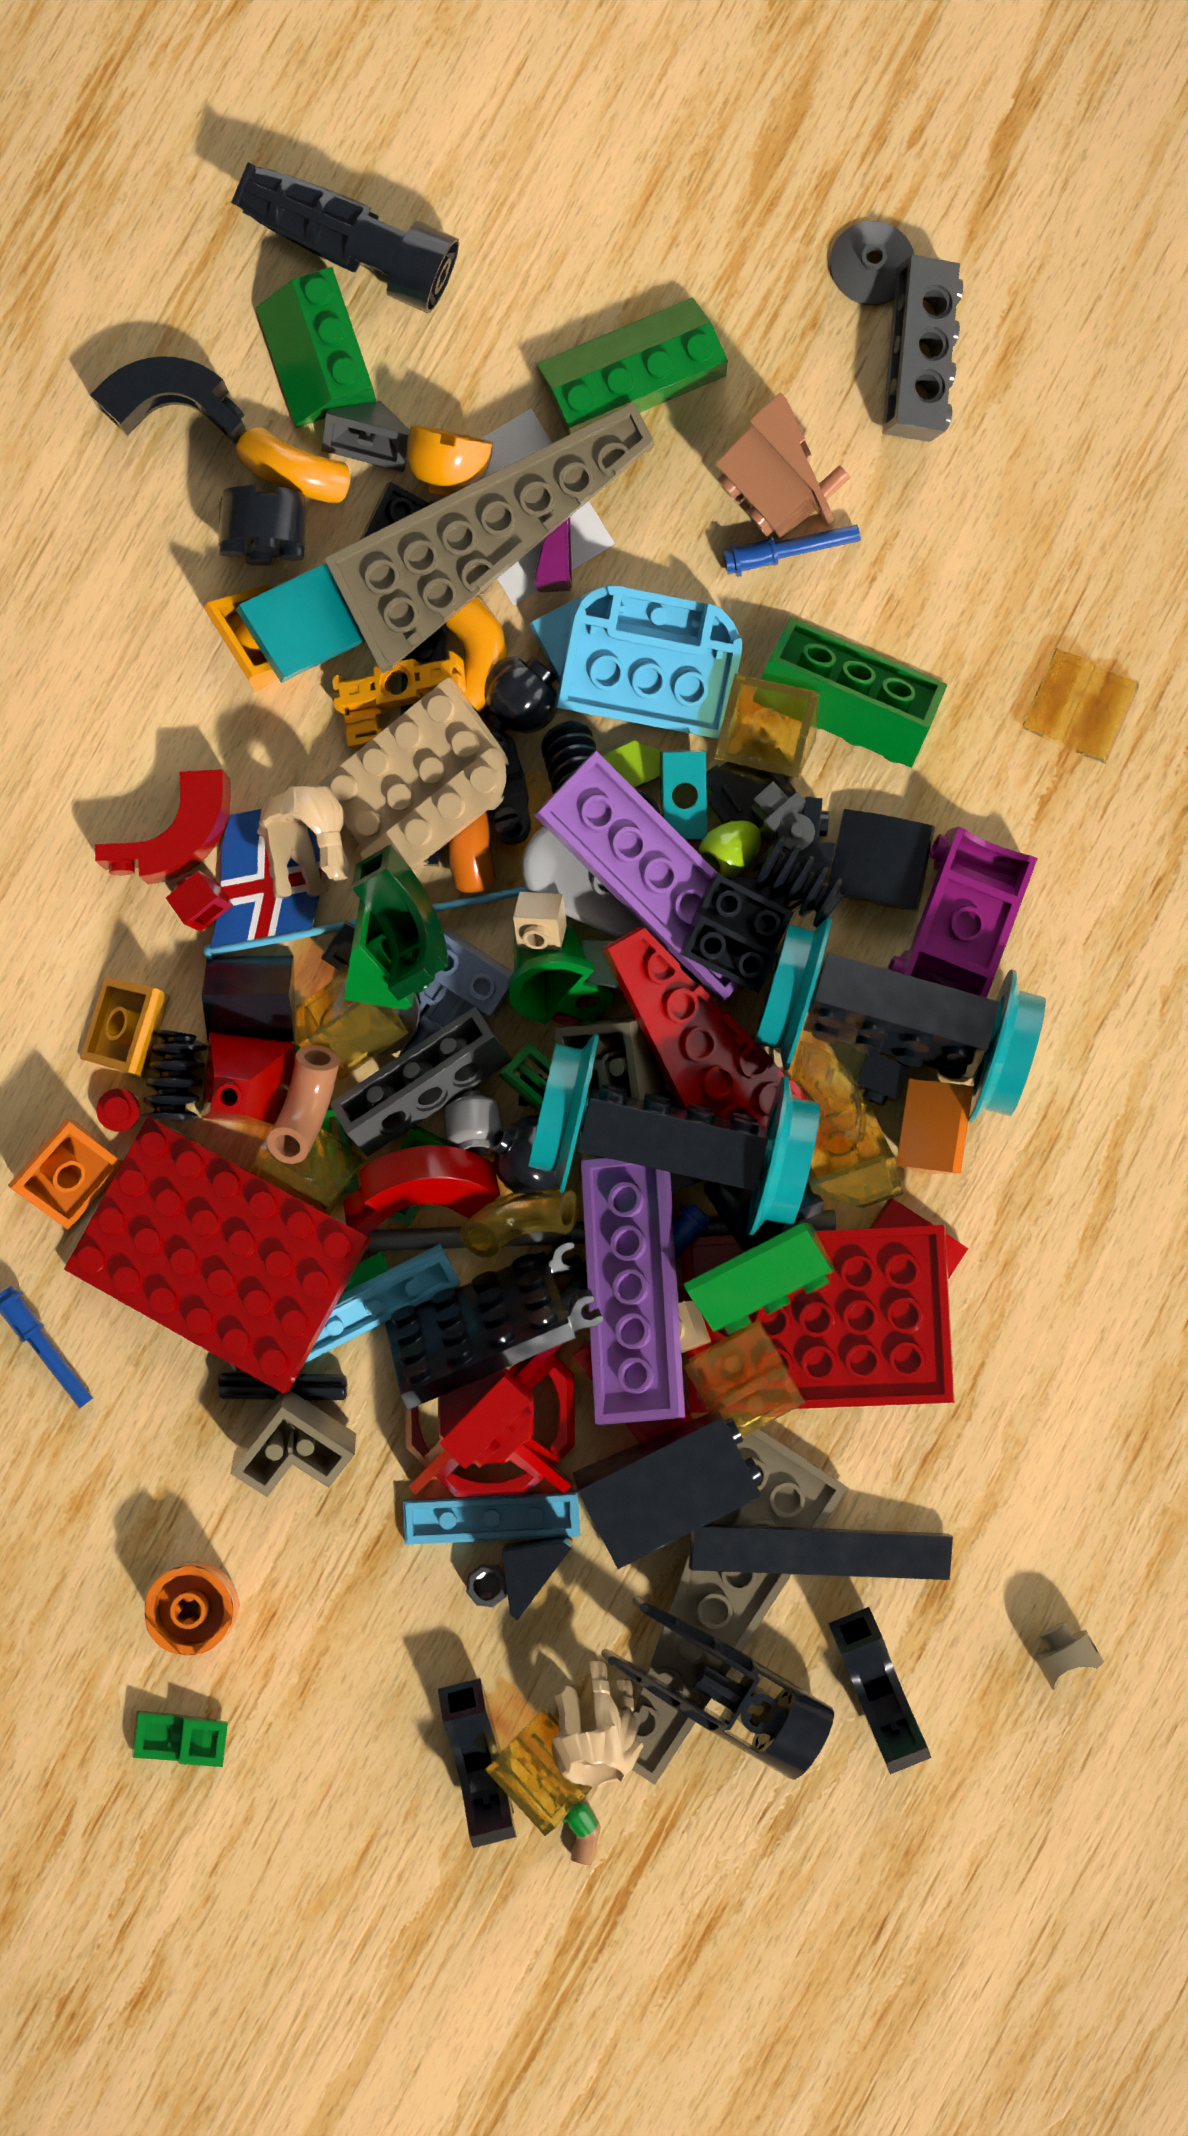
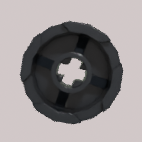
M256 485L236 486L223 490L219 506V555L226 557L246 556L247 564L259 566L271 565L272 558L276 557L288 561L304 559L306 531L304 494L284 487H277V494L256 492Z

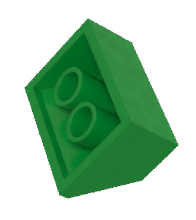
M333 267L290 280L256 307L296 428L325 419L329 409L377 401Z
M802 1222L683 1285L713 1332L725 1328L727 1334L730 1335L751 1324L748 1316L764 1308L767 1315L791 1303L787 1295L801 1288L804 1289L807 1295L829 1284L830 1282L826 1275L836 1270L812 1224Z

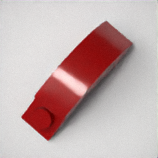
M223 769L180 772V805L172 824L162 834L147 841L95 844V861L103 869L109 870V874L117 876L132 875L135 873V868H139V877L147 884L170 881L191 871L212 852L225 830L231 803L230 778Z
M438 1145L411 1147L384 1155L359 1170L361 1187L352 1192L343 1201L346 1225L367 1236L394 1213L404 1208L421 1204L444 1206L468 1219H472L500 1196L494 1163L465 1149Z

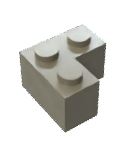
M635 1017L580 1021L554 1028L556 1044L577 1049H583L594 1034L599 1035L593 1069H597L600 1088L601 1084L620 1086L628 1089L627 1095L629 1097L644 1100L645 1093L666 1097L663 1073Z
M290 1390L288 1394L280 1392L234 1451L230 1474L268 1497L293 1464L329 1488L355 1455L356 1433Z

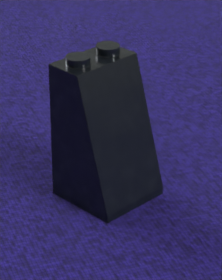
M717 1409L573 1472L578 1492L617 1569L762 1497L756 1484L763 1481V1478L752 1456L745 1460L743 1459L737 1444L744 1440L732 1417L724 1421Z

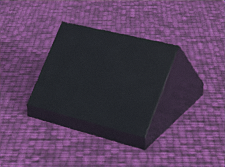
M293 955L230 956L207 959L202 989V1003L208 1042L210 1032L295 1042Z
M569 1537L542 1538L504 1545L502 1559L509 1610L513 1618L516 1620L520 1618L571 1550L572 1539Z

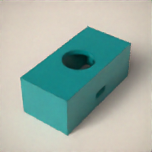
M704 750L660 751V813L684 839H704L707 835L706 751ZM681 783L692 784L697 790V800L690 808H679L672 800L674 788Z

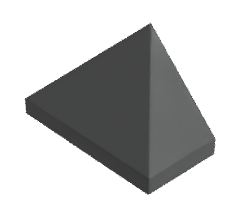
M380 400L329 409L326 413L321 451L404 472L407 460V439L410 430Z

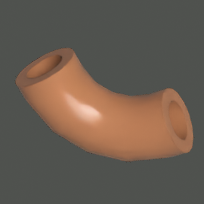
M308 1045L300 1048L296 1053L291 1083L285 1102L267 1137V1147L270 1153L283 1163L296 1164L302 1162L310 1152L321 1129L333 1093L339 1065L338 1055L327 1047Z

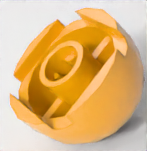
M412 425L407 439L406 457L409 468L418 479L429 483L428 492L449 496L454 493V489H463L485 476L492 458L493 442L470 435L449 433V431Z

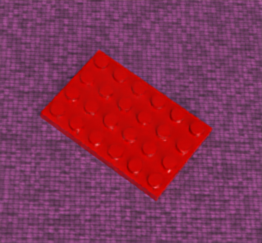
M147 1117L64 1270L279 1392L288 1394L372 1238L162 1123Z
M945 1225L816 1231L836 1270L826 1275L830 1282L829 1284L807 1295L803 1288L787 1295L791 1303L767 1315L764 1308L748 1316L751 1324L730 1335L727 1334L725 1328L713 1332L703 1317L711 1342L687 1351L690 1413H707L717 1409L719 1412L955 1403ZM733 1235L695 1237L682 1252L684 1284L752 1248L742 1250ZM684 1287V1301H693Z

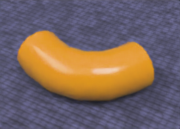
M254 427L247 430L237 443L236 454L241 464L260 478L278 487L296 490L304 494L305 497L333 504L340 503L348 492L350 472L346 463L317 456L282 441L262 427Z
M476 596L446 622V626L463 643L466 690L463 694L474 710L481 714L486 709V679L494 665L500 660L507 658L508 650L500 622L485 602Z

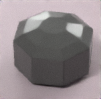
M482 1563L469 1573L466 1593L476 1606L494 1607L507 1597L505 1573L499 1565Z

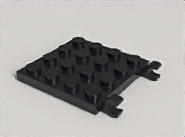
M571 1236L557 1239L547 1256L544 1251L536 1255L525 1254L513 1261L512 1265L496 1272H483L477 1275L469 1284L457 1289L447 1288L441 1290L431 1300L416 1307L412 1305L404 1306L391 1315V1320L385 1322L400 1396L407 1410L576 1338L575 1331L595 1327L603 1321L599 1308L587 1313L581 1311L584 1305L595 1301L591 1289H582L572 1296L569 1306L565 1308L555 1277L565 1273H574L583 1267L579 1255L573 1256L570 1259L562 1258V1254L565 1251L575 1247Z

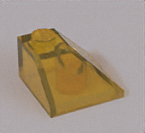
M869 1103L836 1113L819 1121L807 1179L813 1193L860 1208H865L904 1194L895 1157Z

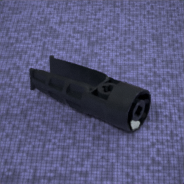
M249 162L246 164L231 204L243 210V214L251 216L254 220L278 235L344 269L356 273L358 268L362 266L387 277V296L425 313H431L439 302L452 274L460 243L458 238L420 221H415L406 233L379 221V216L370 212L371 207L293 176L270 169L255 167V165Z
M634 1597L633 1604L641 1612L743 1673L744 1677L740 1683H737L705 1664L702 1671L699 1670L695 1677L696 1681L693 1684V1688L725 1707L722 1714L718 1716L700 1703L609 1649H603L601 1652L605 1660L689 1719L789 1779L796 1780L802 1776L813 1764L829 1736L834 1719L833 1708L734 1647L678 1617L645 1603L640 1597ZM758 1674L784 1688L775 1699L762 1688L757 1687L760 1681ZM751 1704L755 1706L761 1705L764 1708L760 1716L755 1713L751 1715L748 1712ZM736 1720L750 1732L755 1733L752 1745L728 1731L731 1730Z

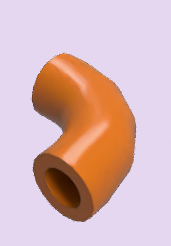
M487 810L447 843L454 886L459 891L465 893L483 891L489 888L496 879Z

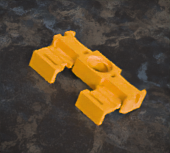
M449 651L450 659L422 665L414 659L404 660L383 674L379 667L375 666L373 667L374 675L346 680L338 674L335 675L332 679V686L339 693L340 697L334 698V707L336 711L345 715L347 747L358 751L384 730L379 728L380 718L378 716L383 715V710L379 709V706L383 709H390L417 703L446 678H452L464 693L466 681L463 659L456 653ZM400 673H405L408 677L406 690L399 695H392L390 692L392 678ZM376 733V735L358 738V736Z

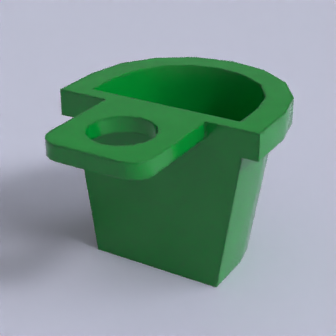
M566 926L561 950L517 948L516 937L514 938V972L508 981L509 1003L518 1014L545 1025L557 1012L585 1021H594L614 1001V994L608 988L585 981L594 972L593 962L586 960L575 929ZM586 995H594L599 998V1001L594 1006L588 1008H581L575 1005L579 998Z

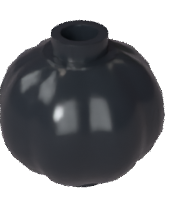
M517 656L500 660L494 665L486 679L485 702L489 712L484 718L501 733H505L508 728L521 733H532L543 729L552 721L558 710L555 707L557 691L552 687L558 678L533 656L526 663Z
M529 1115L520 1118L508 1128L501 1127L495 1133L491 1142V1149L495 1151L493 1165L498 1178L507 1189L522 1197H535L546 1193L552 1188H558L554 1172L528 1167L539 1115Z

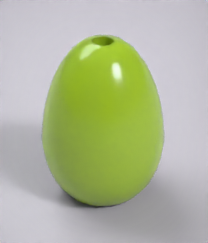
M743 820L732 821L711 830L701 842L698 853L718 874L730 879L743 873L754 861L761 846L762 836L758 827L752 822Z

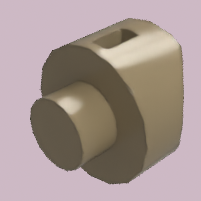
M1062 1622L1047 1629L1039 1636L1046 1649L1039 1653L1035 1660L1052 1690H1055L1059 1677L1066 1671L1078 1667H1093L1097 1669L1104 1663L1087 1630L1072 1634L1066 1623Z

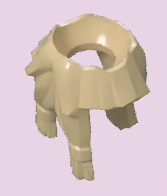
M290 786L283 794L275 797L270 795L262 806L257 833L264 838L270 863V877L273 879V893L276 898L292 895L287 870L290 857L302 866L301 871L303 878L306 880L307 895L317 897L325 893L316 864L314 849L308 834V827L316 834L320 848V868L326 873L328 878L334 881H343L349 878L350 865L345 856L340 831L344 825L343 808L327 786Z
M600 1660L589 1662L597 1729L582 1733L581 1700L577 1690L564 1686L559 1688L554 1696L559 1712V1732L551 1739L553 1742L552 1754L554 1763L565 1779L575 1784L596 1788L604 1783L615 1780L622 1782L627 1773L633 1769L643 1748V1744L636 1739V1718L633 1714L634 1686L628 1679L617 1680L619 1707L617 1709L610 1696L609 1682L606 1681L608 1676L606 1664Z

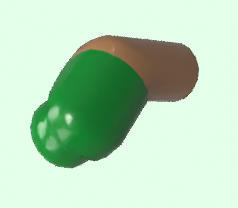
M567 1799L559 1808V1818L562 1822L568 1823L576 1835L570 1859L583 1865H591L601 1830L600 1823L588 1804L581 1800Z

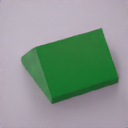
M360 899L344 1000L407 1010L413 1006L414 993L398 1001L388 990L391 967L390 947L378 920Z

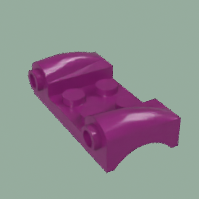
M955 827L949 829L945 835L939 834L933 842L930 858L935 860L933 869L938 871L910 949L905 950L900 957L894 955L887 970L987 998L1038 858L1003 848L972 834L964 828Z

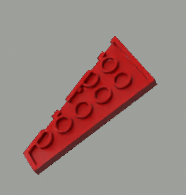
M637 927L601 948L679 1107L688 1109L689 1103L700 1104L714 1108L716 1116L731 1119L732 1113L749 1115L758 1118V1124L766 1129L777 1087L783 1076L786 1077L772 1062V1058L757 1043H754V1040L728 1013L723 1012L710 999L711 995L701 985H697L680 968V964L645 928ZM788 1078L793 1097L809 1100L801 1092L802 1089L791 1078ZM821 1109L819 1121L827 1117V1115Z

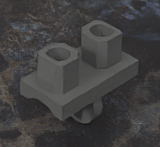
M773 781L754 798L753 802L755 804L750 810L763 823L760 833L767 844L774 839L776 834L778 838L784 833L787 836L784 844L786 850L797 844L801 846L800 851L809 847L814 839L815 829L812 821L807 816L801 814L806 800L798 792L788 798Z

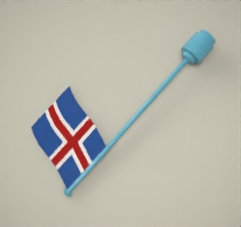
M261 809L232 814L227 823L221 849L220 887L233 906L216 919L211 944H206L203 948V955L206 959H212L213 955L337 932L345 922L313 927L319 896L310 897L307 895L306 880L303 878L301 871L302 866L291 857L287 864L292 895L284 898L274 897L273 879L270 877V863L264 838L257 833ZM308 827V834L322 880L320 848L316 834ZM526 886L432 905L435 912L517 897L519 892L529 891ZM356 919L348 920V922L356 925Z

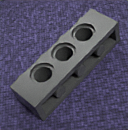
M911 255L897 267L882 434L931 442L943 434L951 423L952 406L948 404L949 388L952 387L956 375V365L952 362V351L960 331L959 321L955 320L956 306L960 302L963 293V280L959 279L960 263ZM923 300L933 306L935 316L929 314L924 309ZM919 342H923L929 347L931 358L921 352ZM915 383L925 388L927 400L917 394Z
M475 1006L330 1102V1105L347 1135L368 1157L510 1063L512 1059L493 1028Z

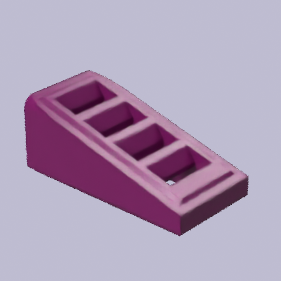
M570 517L543 541L534 576V584L538 592L570 591V588H572Z

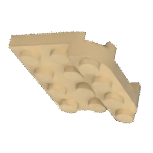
M446 678L318 784L319 786H327L343 808L344 822L364 849L360 853L363 859L391 844L412 870L429 863L427 859L487 810H495L504 799L502 794L506 784L505 765L509 763L504 751L452 678Z

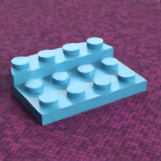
M604 586L584 593L575 604L569 617L571 623L555 707L725 740L741 660L742 638H739L735 624L723 612V609L709 603H700L626 588L624 586Z

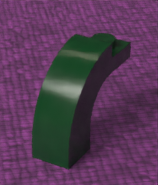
M390 844L355 864L352 890L374 914L385 933L391 952L388 990L399 1001L412 993L417 994L427 989L435 980V974L448 967V953L441 924L427 893L408 864Z

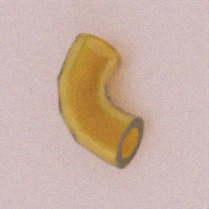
M559 1189L523 1194L510 1193L487 1203L463 1224L460 1230V1237L470 1252L482 1258H491L510 1240L524 1234L534 1232L568 1234L573 1229L578 1216L577 1196L573 1191L565 1190L564 1193H561Z

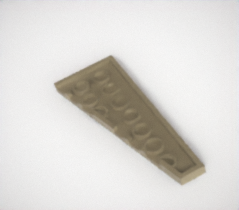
M635 403L324 558L382 674L397 665L654 446V440Z
M739 1415L735 1420V1424L744 1441L737 1444V1447L744 1460L752 1456L763 1478V1481L756 1484L762 1497L709 1524L822 1528L848 1487ZM689 1551L668 1613L742 1652L792 1574L693 1571L689 1568ZM663 1626L648 1673L706 1707L711 1698L693 1688L699 1670L702 1671L705 1664L726 1676L731 1666L666 1626ZM642 1687L633 1714L636 1718V1739L643 1744V1748L632 1770L655 1785L696 1722Z

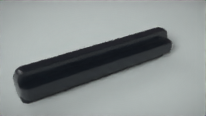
M222 1373L218 1379V1393L222 1399L274 1400L280 1393L248 1373ZM298 1374L290 1390L305 1400H344L347 1397L348 1381L347 1377L343 1374Z

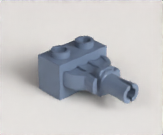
M450 929L444 930L443 934L448 953V967L436 973L435 980L431 985L419 993L420 1016L428 1005L430 1007L420 1019L413 1039L398 1056H401L475 1006L483 1017L486 1015L490 1017L496 1014L508 997V981L513 971Z

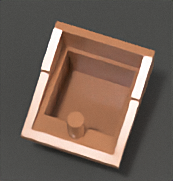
M780 392L750 420L752 427L719 459L716 465L722 474L717 480L722 485L721 487L737 505L744 500L750 506L746 511L766 537L774 532L781 540L815 511L828 525L832 524L835 520L826 500L851 477L839 465L824 480L818 483L807 460L812 454L805 442V437L787 399Z

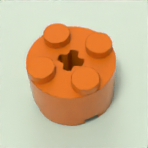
M192 1561L177 1565L161 1575L152 1584L147 1593L145 1601L147 1631L161 1648L170 1653L179 1655L205 1653L220 1643L230 1633L236 1622L240 1607L236 1588L227 1574L209 1563ZM184 1599L188 1602L196 1600L200 1606L197 1609L199 1615L193 1614L188 1617L184 1613L187 1607Z

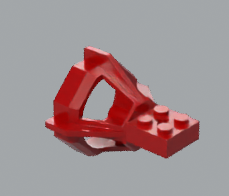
M562 1344L518 1362L509 1370L504 1368L438 1397V1436L441 1440L431 1450L428 1449L421 1433L418 1415L419 1406L409 1410L405 1406V1447L426 1467L408 1488L416 1495L435 1476L455 1497L526 1496L545 1477L561 1492L565 1493L572 1486V1481L556 1464L575 1446V1374L554 1354ZM547 1373L555 1385L560 1407L558 1430L549 1450L532 1438L534 1435V1394L530 1392ZM509 1460L526 1471V1473L517 1478L498 1483L474 1482L452 1473L459 1464L464 1469L470 1464H476L480 1468L484 1463H507Z

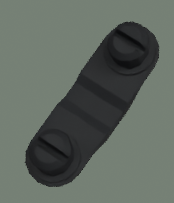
M491 730V734L504 751L509 763L505 765L506 784L502 794L504 799L495 810H490L494 833L501 843L515 845L524 842L528 838L531 829L528 809L529 795L525 775L518 758L514 739L507 733Z

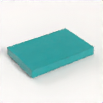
M327 563L239 604L236 610L281 683L366 642Z

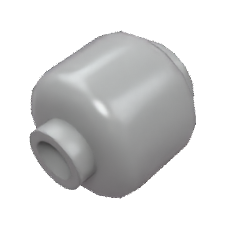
M468 1090L447 1104L444 1110L446 1141L450 1147L465 1149L480 1156H486L493 1152L491 1149L492 1139L498 1129L502 1127L500 1107L494 1099L483 1096V1093L479 1090Z

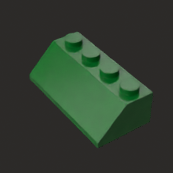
M692 297L536 364L568 436L632 403H635L639 413L721 379L727 374L728 359L711 321Z
M790 616L768 660L753 700L764 704L770 710L783 712L804 721L805 724L812 728L822 729L841 737L851 745L861 746L878 753L890 762L901 763L912 768L948 684Z

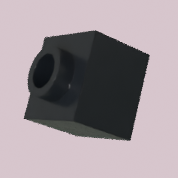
M866 1054L854 1087L862 1090L861 1098L884 1106L886 1100L891 1102L898 1100L910 1067L878 1054Z

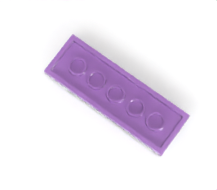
M597 751L593 752L534 816L719 1001L726 1000L739 984L680 954L701 898L713 873L717 872Z
M609 1158L581 1161L587 1283L588 1289H591L595 1301L589 1303V1312L599 1308L603 1317V1321L599 1325L590 1328L595 1424L609 1425L685 1418L670 1172Z

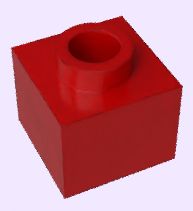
M200 871L181 878L176 883L175 890L166 897V900L183 924L200 932L233 906L217 881Z

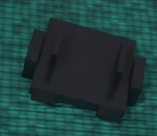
M754 739L742 747L743 751L720 767L715 765L706 771V784L713 793L707 797V802L722 824L728 823L731 820H743L752 822L760 829L759 824L761 821L750 809L755 804L753 802L754 798L773 781L788 798L796 793V790L789 782L795 778L796 774L781 752L777 750L771 755L761 739Z

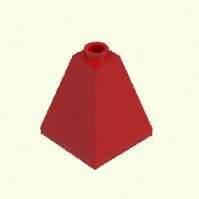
M210 1032L201 1118L273 1127L281 1112L291 1083L296 1043Z

